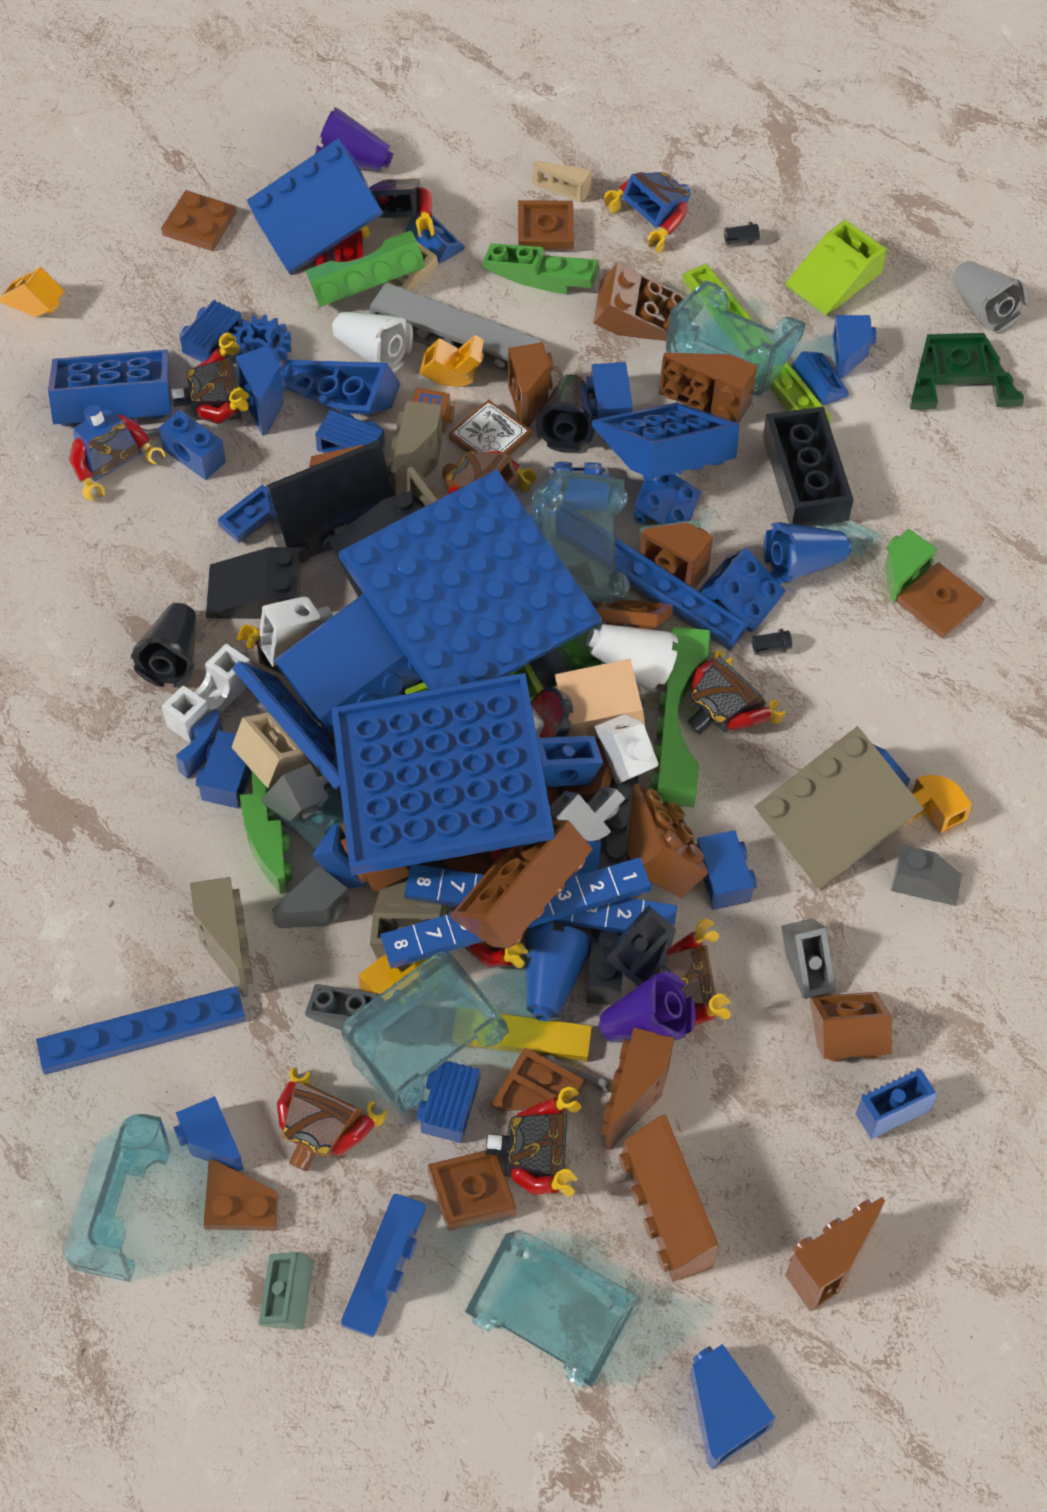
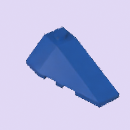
M287 360L284 371L281 373L287 390L344 413L374 414L392 408L401 385L388 363Z

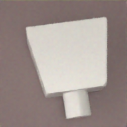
M305 596L262 606L258 644L272 667L277 665L274 661L275 658L333 616L332 611L328 606L316 610L310 599Z
M623 714L595 726L616 784L658 766V761L645 726L641 721Z

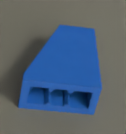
M723 1344L714 1350L709 1346L700 1351L693 1358L695 1363L692 1364L690 1372L706 1458L711 1469H714L770 1430L776 1419Z

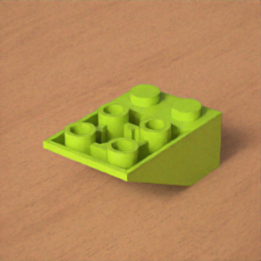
M844 219L825 234L785 282V286L827 317L882 273L887 249Z

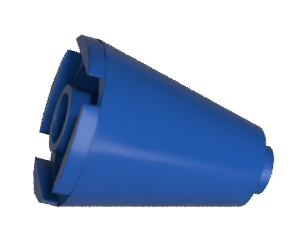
M783 522L771 524L773 528L766 531L763 543L764 561L771 564L773 571L770 573L780 584L788 583L847 560L852 549L850 539L842 531Z
M543 923L527 928L525 934V948L529 951L528 954H525L527 1010L532 1013L534 1019L544 1022H550L552 1018L560 1016L591 951V938L588 935L569 926H565L564 931L552 930L554 923Z

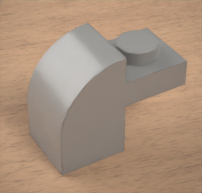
M605 786L588 803L579 794L564 791L550 806L552 820H569L586 841H596L611 832L604 824V821L609 820L618 812L619 805L625 798L618 789Z

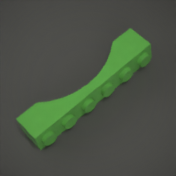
M673 627L672 633L678 638V643H672V650L677 651V656L670 676L666 681L667 689L666 691L660 690L659 709L664 710V718L658 717L656 736L662 737L661 745L655 744L654 753L659 764V772L652 773L651 789L657 791L661 798L669 804L674 802L679 806L694 808L699 763L690 753L682 737L678 711L685 694L691 688L695 669L708 660L710 630Z

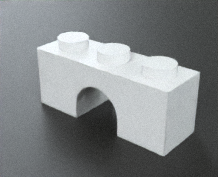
M225 644L205 663L206 676L196 691L193 692L183 685L161 706L167 727L189 743L194 741L191 728L214 709H217L221 714L247 688L245 683L233 671V667L238 661L251 665L250 659L228 644Z

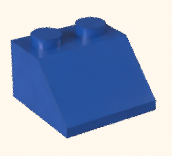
M269 345L235 356L239 387L249 394V398L246 399L249 403L248 410L262 436L269 433L284 404L282 391L286 390L284 380L280 374L284 371L282 361L279 355H273Z

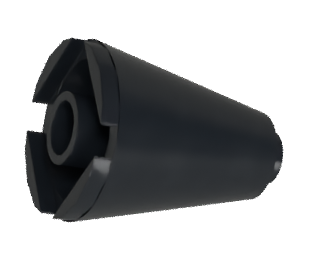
M572 374L563 376L558 381L537 417V436L539 439L542 438L547 442V447L562 453L576 452L580 450L581 446L586 443L588 445L592 441L595 429L592 427V420L594 419L587 386L581 377Z
M184 603L170 604L133 648L131 660L133 659L135 663L133 668L145 681L163 687L164 683L174 684L173 687H179L190 679L194 669L196 613L190 606Z

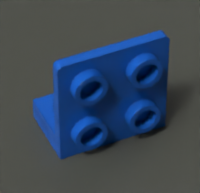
M745 547L726 556L698 592L712 601H721L733 615L749 624L747 630L752 632L757 629L783 596L785 589Z

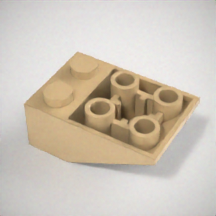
M269 712L242 717L232 749L267 788H272L283 774L310 763L318 777L323 776Z

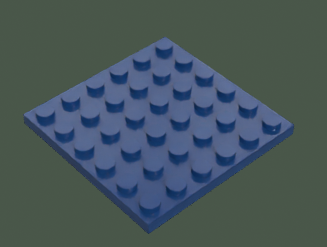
M497 469L341 550L338 555L429 690L506 677L599 625L602 617Z
M525 673L331 708L351 875L555 839Z

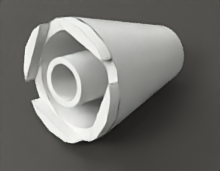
M342 312L332 323L333 335L337 340L366 362L388 363L393 373L402 367L405 363L401 361L405 353L409 354L412 348V326L405 321L406 319L399 316Z
M599 624L596 629L592 628L586 639L589 653L605 664L631 659L637 685L653 693L659 691L655 688L658 683L664 685L668 680L677 656V651L672 650V643H678V638L675 634L667 631Z

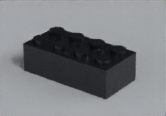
M824 406L766 414L763 439L789 524L813 527L848 522L854 499Z

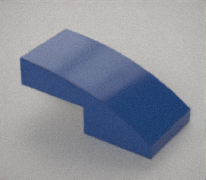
M214 709L191 728L194 741L175 755L179 772L187 779L205 763L209 742H214L218 730H223L220 712L217 709Z

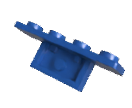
M393 1194L341 1319L342 1327L369 1337L375 1336L392 1292L397 1293L404 1277V1272L401 1270L405 1260H411L417 1245L415 1235L426 1211L424 1203L399 1194Z

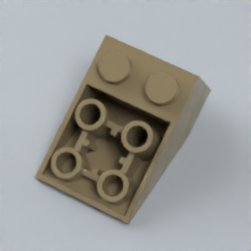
M406 401L404 412L398 413L397 430L400 431L398 436H393L391 447L394 458L388 459L387 462L395 496L407 492V468L414 467L426 478L438 465L442 446L441 405Z
M445 866V869L452 870V867ZM408 876L380 889L373 912L370 946L376 958L379 959L384 954L386 955L380 934L447 915L448 905L405 899L404 894ZM444 953L433 956L436 961H443Z
M231 877L190 883L193 912L200 942L234 986L238 987V991L242 996L248 997L247 984L253 983V975L249 960V947L239 888L233 889Z

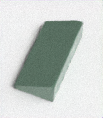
M301 1252L269 1255L259 1319L260 1326L291 1330L304 1328L313 1269V1260Z

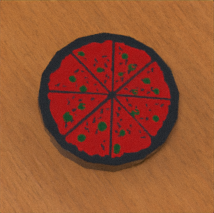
M548 687L541 690L531 700V706L544 720V727L539 737H566L571 726V721L568 720L569 712L573 713V704L570 696L557 688Z

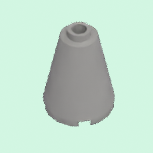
M972 261L960 264L954 272L953 282L985 329L989 331L994 329L996 332L1002 331L1019 319L1022 314L1019 310L1023 303L1027 305L1029 296L1026 285L1020 280Z

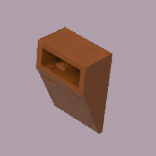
M617 262L600 281L593 324L619 336L682 343L689 298Z
M665 352L662 359L659 393L668 399L676 400L689 407L739 424L752 404L758 366L731 354Z
M635 784L632 789L628 855L631 860L641 857L649 881L682 899L708 874V870L703 862L705 857L693 840L695 835L687 826L684 820L685 813L681 807L674 802L669 804L664 801L653 789L646 790L640 785Z
M633 1028L631 1040L624 1038L619 1057V1067L615 1071L612 1082L610 1102L607 1101L603 1117L604 1123L601 1135L607 1136L605 1149L611 1150L662 1097L670 1066L674 1037L662 1036L654 1032Z
M880 1197L873 1203L869 1199L863 1201L852 1210L853 1215L842 1221L841 1218H837L823 1228L824 1233L814 1240L811 1236L806 1237L794 1246L793 1250L795 1252H793L792 1257L789 1259L790 1263L785 1276L810 1311L840 1293L875 1226L885 1203L883 1197Z

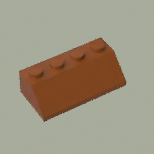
M552 820L555 839L507 848L450 914V917L490 946L510 949L520 942L524 935L523 932L531 922L537 920L544 913V907L552 897L558 895L564 889L568 878L585 864V858L593 849L569 820Z
M664 1114L624 1140L622 1154H619V1161L624 1174H630L634 1186H631V1191L638 1207L643 1206L647 1218L644 1219V1225L650 1239L655 1238L660 1251H657L659 1265L663 1272H669L672 1282L712 1269L719 1244L668 1118Z

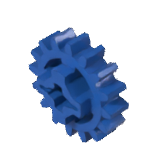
M253 315L251 322L242 319V327H233L234 334L232 335L236 337L235 342L240 346L239 353L234 355L235 362V356L269 345L274 356L279 355L281 360L287 361V353L292 351L291 333L287 331L285 323L278 324V318L275 317L268 321L267 315H264L261 320H257L256 316Z

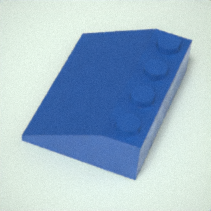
M339 138L247 199L255 219L290 275L384 214L354 157Z
M168 349L52 359L48 396L53 425L61 424L68 427L74 426L78 422H85L84 410L92 405L100 406L102 411L109 409L115 415L123 414L131 420L147 416L152 419H160L170 415L172 401Z
M678 402L592 420V427L628 468L642 474L643 478L647 480H659L661 476L668 474L680 475L682 471L689 469L701 470L703 466L710 464L722 465L724 461L737 458L740 424Z
M364 594L274 659L314 720L329 737L334 732L331 708L400 696L406 689L421 680V677Z

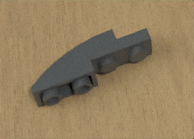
M320 984L314 985L305 1011L306 1017L357 1036L409 1048L411 1042L439 1047L448 1018L446 1011L442 1009L398 1002H385L380 999L378 993Z

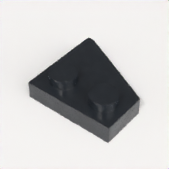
M648 905L607 949L603 956L609 963L639 986L653 975L660 973L661 969L664 970L668 958L667 950L672 945L676 928L652 906Z

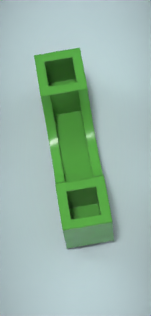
M408 231L385 240L379 249L360 259L348 262L329 261L305 271L319 307H322L426 266L416 238L412 231Z

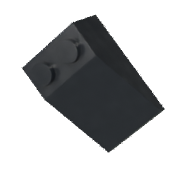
M267 547L210 564L206 618L261 619L262 606L299 598L301 586L299 547Z

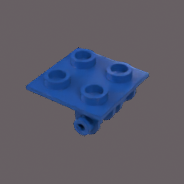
M664 475L659 480L644 479L633 507L635 508L633 512L634 520L639 524H644L646 521L653 519L661 525L691 521L702 491L676 475Z

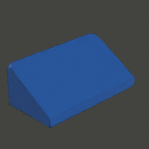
M433 215L430 217L435 231L433 236H430L429 229H424L421 232V237H419L416 227V220L419 216L410 218L405 233L412 231L417 242L436 255L438 264L464 250L465 246Z
M802 351L793 362L792 369L822 405L840 400L849 395L848 390L823 353Z
M338 824L333 825L316 848L313 858L348 889L366 886L367 882L362 884L358 875H351L348 855L341 840L346 838V835Z

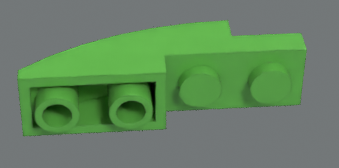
M490 243L482 262L483 267L513 282L568 294L570 286L592 288L600 269L597 259L546 256L543 247Z
M252 771L253 794L240 795L247 839L261 871L280 894L287 893L286 881L292 880L291 861H285L284 852L290 851L289 832H283L281 820H275V811L265 806L262 798L271 788H267Z

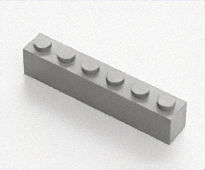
M386 282L370 305V314L399 316L406 319L405 321L411 324L413 329V341L429 347L441 338L451 345L460 348L472 336L480 337L484 340L482 349L484 357L480 366L508 376V348L540 342V339L532 335L521 333L505 325L491 322L478 315H472L451 305H445Z

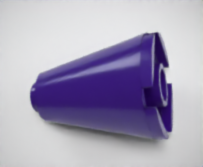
M334 107V111L330 112L322 129L320 137L322 138L321 144L323 146L317 145L315 151L316 154L339 138L352 154L359 168L380 172L383 167L389 168L394 155L393 152H390L391 146L336 107Z
M667 971L657 973L601 1013L599 1021L600 1032L612 1043H623L624 1038L631 1040L633 1028L654 1032L662 1036L674 1037V1041L685 1038V1035L694 1029L696 1014L692 996L686 998L682 990L686 985L674 973Z

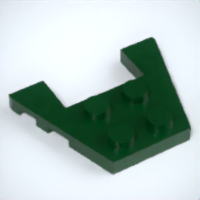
M984 333L927 334L910 403V410L936 409L938 399L935 385L991 383L996 407L1022 406L1024 395L1014 387L1012 376L1002 368L1000 357Z

